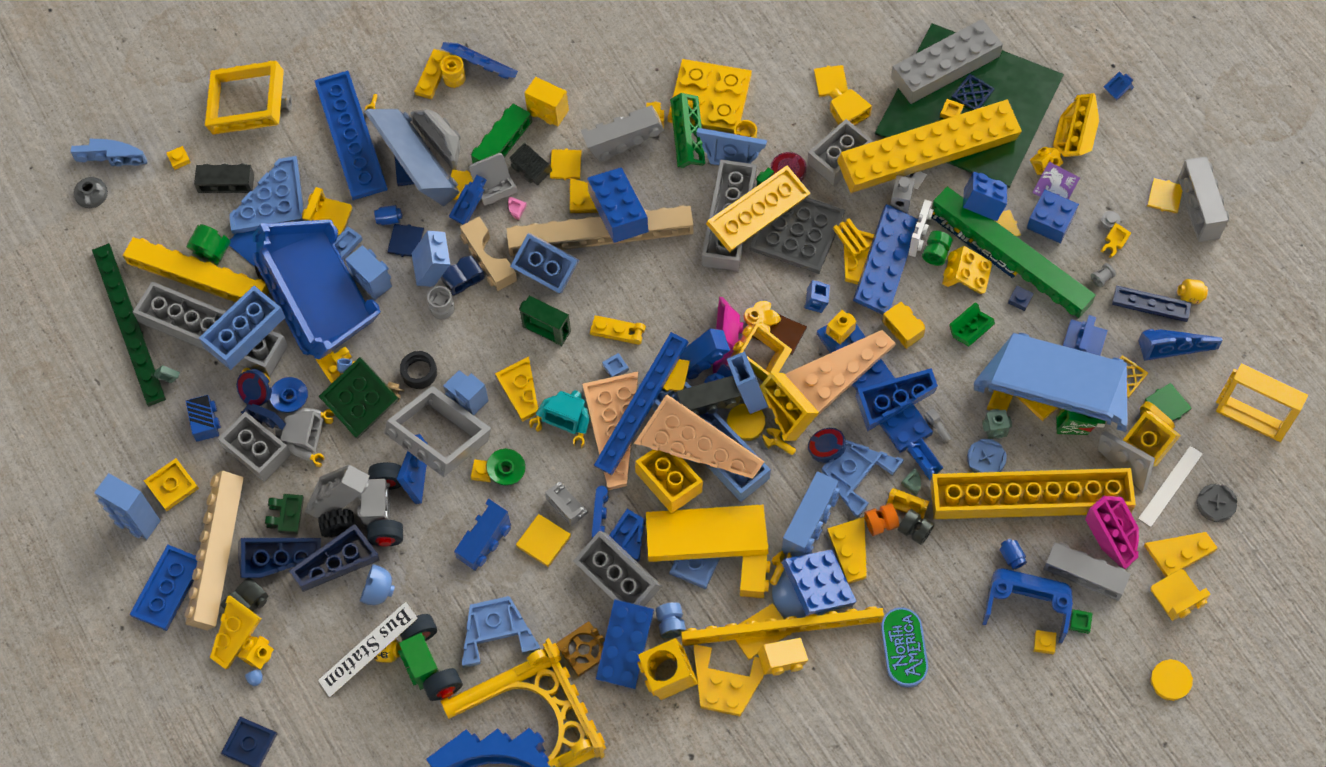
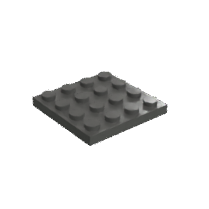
M807 197L756 233L749 250L820 274L836 236L833 228L836 225H840L845 210Z

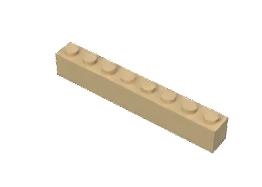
M223 470L214 475L210 482L212 487L211 494L207 498L208 509L203 518L205 525L199 539L201 542L200 549L196 554L197 566L192 575L194 582L193 587L189 591V606L185 611V625L204 630L216 627L244 479L242 476Z

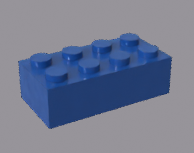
M622 167L587 178L589 195L613 243L649 232L648 217Z

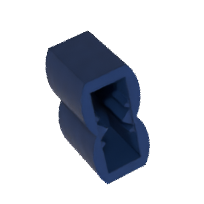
M471 255L462 257L457 264L450 265L442 275L441 280L450 290L452 296L463 292L468 287L479 283L485 277L484 271Z

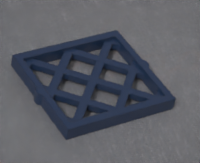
M969 74L952 95V99L971 110L981 108L995 88ZM971 79H973L974 81H976V82H978V83H977V84H972ZM979 86L980 91L974 92L973 87ZM982 86H985L989 90H983ZM969 87H970V88H971V92L965 93V89H964V88H969ZM975 94H981L982 98L976 99ZM972 95L973 100H967L966 96ZM964 96V101L959 99L958 97ZM974 102L975 107L969 105L968 103Z

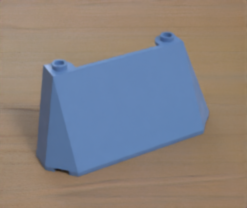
M1013 333L973 384L974 391L984 393L985 388H988L989 392L993 393V390L1105 420L1109 425L1115 422L1118 424L1116 430L1127 431V363L1119 358L1110 359L1031 338L1025 333Z

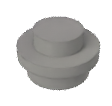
M1108 211L1103 214L1102 223L1105 228L1111 229L1115 223L1120 224L1121 218L1118 213Z

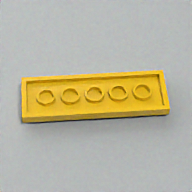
M785 166L709 219L706 225L725 248L731 252L803 201L811 193L792 170Z

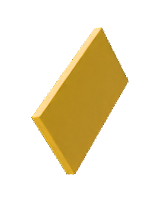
M763 504L676 510L672 514L669 510L646 512L648 562L769 554Z

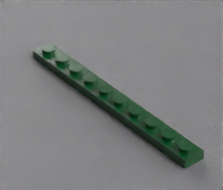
M108 243L92 249L146 404L149 407L165 401L164 391L160 380L154 376L156 369L139 322L133 313L134 308L112 247Z

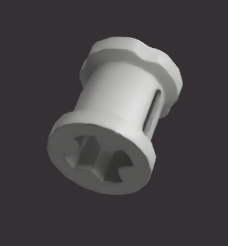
M291 94L281 97V108L291 110Z
M1105 263L1099 271L1093 272L1090 276L1096 286L1103 287L1108 279L1116 276V272L1110 264Z

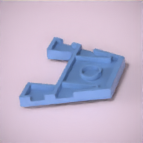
M846 440L847 447L845 452L838 459L829 460L822 467V472L839 481L840 497L854 516L859 518L868 507L869 502L853 491L876 464L891 475H894L904 460L900 457L889 456L884 452L879 453L870 450L869 447Z
M510 596L470 605L462 658L463 668L481 664L477 644L519 635L523 655L540 650L538 642L533 637L532 632L527 627Z

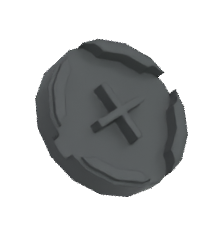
M1209 484L1198 494L1197 508L1207 520L1224 522L1235 514L1237 497L1233 490L1226 485Z

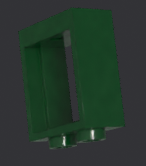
M530 295L526 301H522L519 311L523 328L562 346L571 333L569 314Z

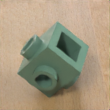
M990 410L986 413L985 419L982 420L983 430L986 431L988 439L1007 437L1009 429L1012 427L1011 417L1007 416L1006 410Z

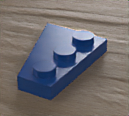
M421 434L415 435L427 444V442L423 439ZM407 451L397 476V481L415 504H421L427 465Z

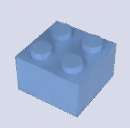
M362 245L345 260L352 278L376 300L392 287L391 276L387 271L389 268L383 261L379 262L376 259L377 257L371 249L367 250Z

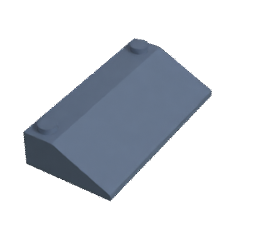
M366 109L364 111L420 192L442 206L448 204L460 193L457 189V182L445 172L412 125V118L407 112L402 113L398 109Z

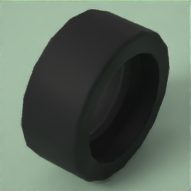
M413 351L402 359L400 373L404 383L409 387L424 389L435 381L437 366L433 357L427 352ZM418 361L428 363L430 371L425 377L415 379L408 375V367L412 363Z

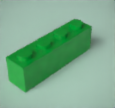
M514 103L509 108H506L501 119L496 121L489 134L483 137L481 144L473 149L471 153L472 163L474 164L498 153L505 157L531 125V113Z

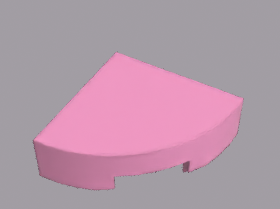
M509 197V212L515 219L519 220L527 204L521 200Z

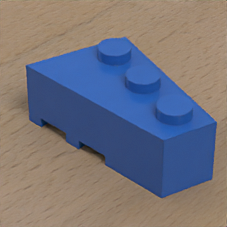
M490 499L485 503L488 507L483 515L478 514L475 518L478 521L471 531L468 530L454 551L456 558L474 571L484 565L487 555L491 551H495L499 545L498 541L511 530L508 511Z

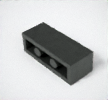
M244 163L239 165H196L194 185L198 193H249L253 191L254 172L251 165Z
M729 376L677 391V401L700 416L705 413H716L723 408L731 409L740 404V395L734 377Z

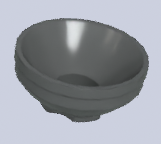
M87 177L76 184L73 193L76 202L80 206L95 208L106 200L108 190L101 179ZM85 185H93L90 191H83Z

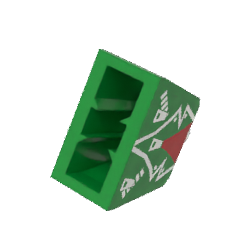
M1061 409L1056 416L1057 434L1088 435L1095 427L1104 428L1105 420Z

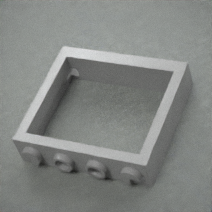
M431 386L387 420L384 434L416 456L418 460L432 468L433 471L445 477L488 442L491 428L434 386ZM427 404L472 436V438L447 458L402 426L404 422Z

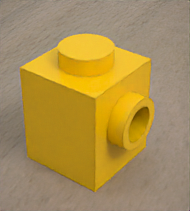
M841 310L827 324L826 334L841 345L856 328L854 316Z

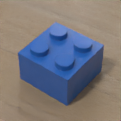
M973 171L964 187L963 208L998 221L1007 205V185L1000 180H993L983 173Z
M1044 189L1029 218L1027 229L1061 244L1076 215L1079 204Z

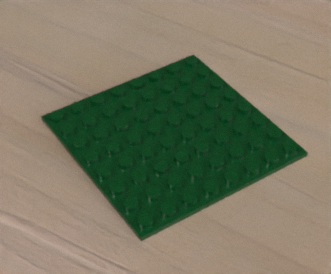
M932 23L916 54L956 32ZM1001 50L1000 57L910 104L900 89H897L875 131L876 135L883 138L944 120V118L940 117V113L946 100L949 99L959 103L952 99V95L969 74L995 88L981 108L1008 99L1022 130L1015 141L947 163L970 173H973V171L983 173L988 178L1002 181L1010 188L1064 74ZM971 79L972 84H977V83H978V82L974 81L973 79ZM979 86L973 87L974 92L980 91ZM982 86L983 90H989L985 86ZM969 87V88H964V89H965V93L971 92V88H970V87ZM975 94L976 99L982 98L981 94ZM972 95L966 96L967 100H973ZM964 96L958 97L959 99L964 101ZM974 102L968 103L969 105L975 107ZM964 106L961 114L972 110Z

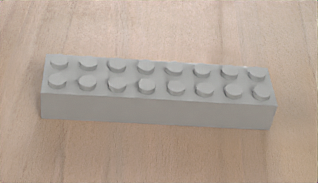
M151 282L133 313L139 323L206 350L199 337L225 311ZM271 331L238 364L265 372L270 377L288 346L284 336Z

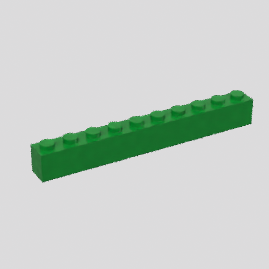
M948 186L933 200L932 209H934L935 215L944 218L950 226L960 230L966 238H971L981 249H986L996 260H1001L1011 271H1016L1023 280L1036 286L1038 291L1048 295L1054 303L1063 306L1069 314L1080 318L1093 304L1096 294L996 221L963 208V197Z

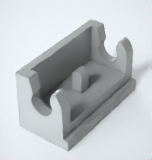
M558 482L545 492L546 500L571 527L588 514V511L569 493L561 482Z

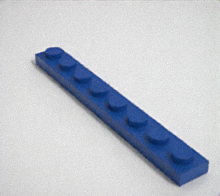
M670 332L594 464L596 468L611 476L613 475L688 345V340Z

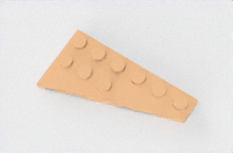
M638 372L582 384L599 455L637 391ZM631 444L613 475L611 476L604 472L608 490L627 486Z

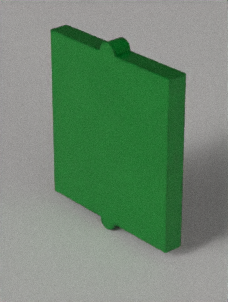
M1171 383L1161 389H1156L1155 393L1145 398V401L1154 404L1172 421L1179 420L1182 415L1192 409Z

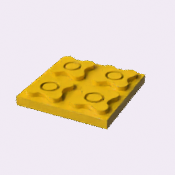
M682 59L673 97L680 93L698 96L702 128L734 133L735 125L742 120L752 70ZM688 100V105L693 109V102ZM670 106V110H669V114H668V122L673 123V121H672L671 106ZM690 116V117H689V118H690V122L692 123L693 126H695V121H694V119Z

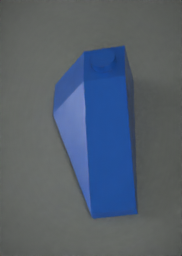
M1148 329L1141 333L1138 341L1143 359L1147 361L1219 349L1223 340L1222 337L1162 329Z

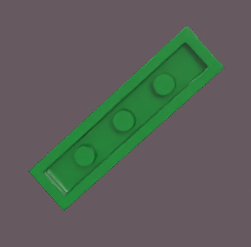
M680 93L670 99L677 167L684 168L690 164L703 166L706 164L705 153L702 147L703 143L700 137L696 135L697 129L702 128L699 99L695 95ZM688 100L693 102V109L688 105ZM690 116L694 119L695 126L690 122ZM692 133H693V134L695 135V137L697 138V142H696V143H695V142L693 141V139H692V136H691ZM694 150L697 152L699 159H694Z

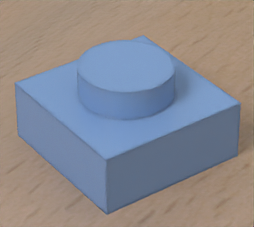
M619 353L602 362L610 377L620 376L629 371V367Z

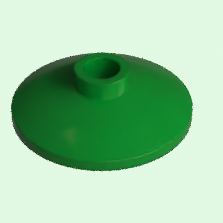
M506 448L492 453L486 467L489 477L495 483L508 486L522 479L526 464L521 454ZM504 467L509 468V471L504 472L502 469Z

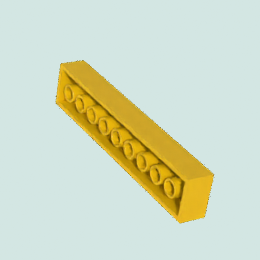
M1007 99L840 153L837 163L850 193L894 180L897 175L906 176L1015 141L1022 130Z
M1131 468L933 474L930 482L933 519L1087 515L1089 508L1103 496L1122 497L1131 513L1136 506Z

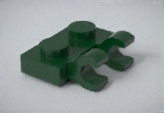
M283 494V499L269 498V510L281 509L280 517L266 516V528H278V533L298 535L304 496Z

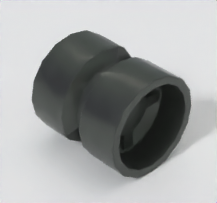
M910 509L901 521L898 531L906 536L911 535L912 540L922 545L930 535L935 524L927 518L921 519L919 513ZM917 525L920 526V528H919L918 531L915 530V528L917 527Z

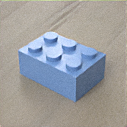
M528 233L510 267L560 294L564 291L580 260Z

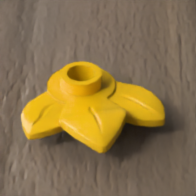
M759 301L753 308H748L744 313V320L748 325L758 323L769 332L770 326L779 323L781 318L777 312L770 310L771 303L768 301Z

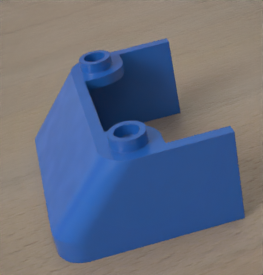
M1004 568L997 569L991 578L982 625H986L988 622L994 598L1006 599L1011 593H1016L1052 602L1053 609L1063 614L1058 643H1063L1068 632L1073 605L1071 587L1064 582Z

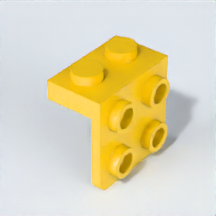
M315 187L314 192L309 196L307 209L303 210L302 219L303 221L332 220L339 236L344 231L353 209L352 205L325 198L323 189Z
M965 246L951 251L947 258L948 263L943 273L944 279L942 284L950 287L960 282L979 294L985 293L992 262Z
M1183 569L1153 584L1150 588L1172 621L1179 617L1183 619L1195 608H1202L1208 603L1207 599L1211 595L1207 588L1199 591Z

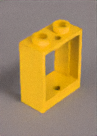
M755 323L746 326L742 331L743 336L741 340L736 342L733 347L734 352L731 357L742 353L754 335L775 352L766 369H763L747 356L755 375L764 382L771 372H780L792 349L760 324Z

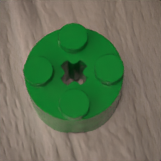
M200 224V226L197 225L186 247L193 251L192 254L199 259L206 257L209 262L218 265L231 241L225 235L221 237L217 234L219 231Z

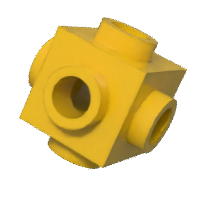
M1043 147L1030 159L1037 175L1043 174L1049 162L1059 167L1063 164L1061 154L1056 148Z
M250 636L242 644V649L237 657L249 666L261 670L263 665L270 660L274 649L268 645L270 642L266 638Z

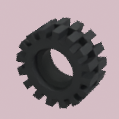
M340 508L336 511L333 509L331 510L332 512L327 511L325 514H321L318 517L321 536L325 538L337 537L355 524L353 511Z

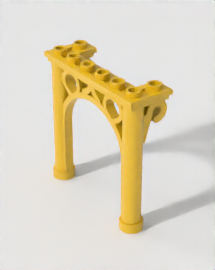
M549 638L543 644L544 649L531 653L526 658V662L449 699L447 697L440 700L448 719L506 691L513 689L532 691L549 703L558 720V740L553 752L548 757L550 767L553 765L555 767H576L594 757H601V759L605 757V741L600 732L596 733L597 728L593 720L588 721L585 715L588 713L584 702L579 703L577 699L579 692L575 684L570 685L568 681L570 674L566 666L562 668L559 662L562 660L560 651L556 643L552 644ZM536 675L534 685L522 682ZM543 676H550L555 686L551 690H544L539 687L540 679ZM559 685L567 698L565 701L557 699L556 696L551 697L558 692ZM572 708L579 723L569 721L563 724L564 721H567V712ZM575 727L579 731L581 736L577 742L572 743L564 738L568 728ZM563 744L571 748L570 751L558 756Z

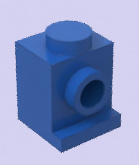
M812 280L807 287L804 308L822 313L829 303L830 285Z

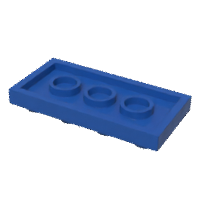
M167 544L130 612V616L167 631L194 581L192 575L197 566L196 555Z
M614 599L596 680L636 689L640 673L637 663L640 661L638 654L645 652L654 613L653 608Z

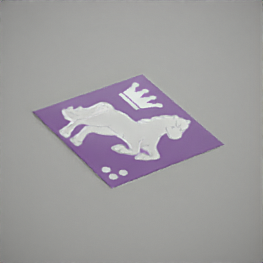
M1049 162L1032 193L1041 197L1044 189L1069 199L1080 177Z

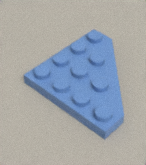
M297 156L278 159L269 173L266 172L259 180L256 188L241 201L242 204L230 213L232 234L254 231L262 223L303 221L304 205Z

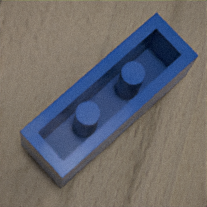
M709 329L685 348L679 359L690 361L686 378H697L701 372L709 369L714 362L722 359L730 351L723 330Z

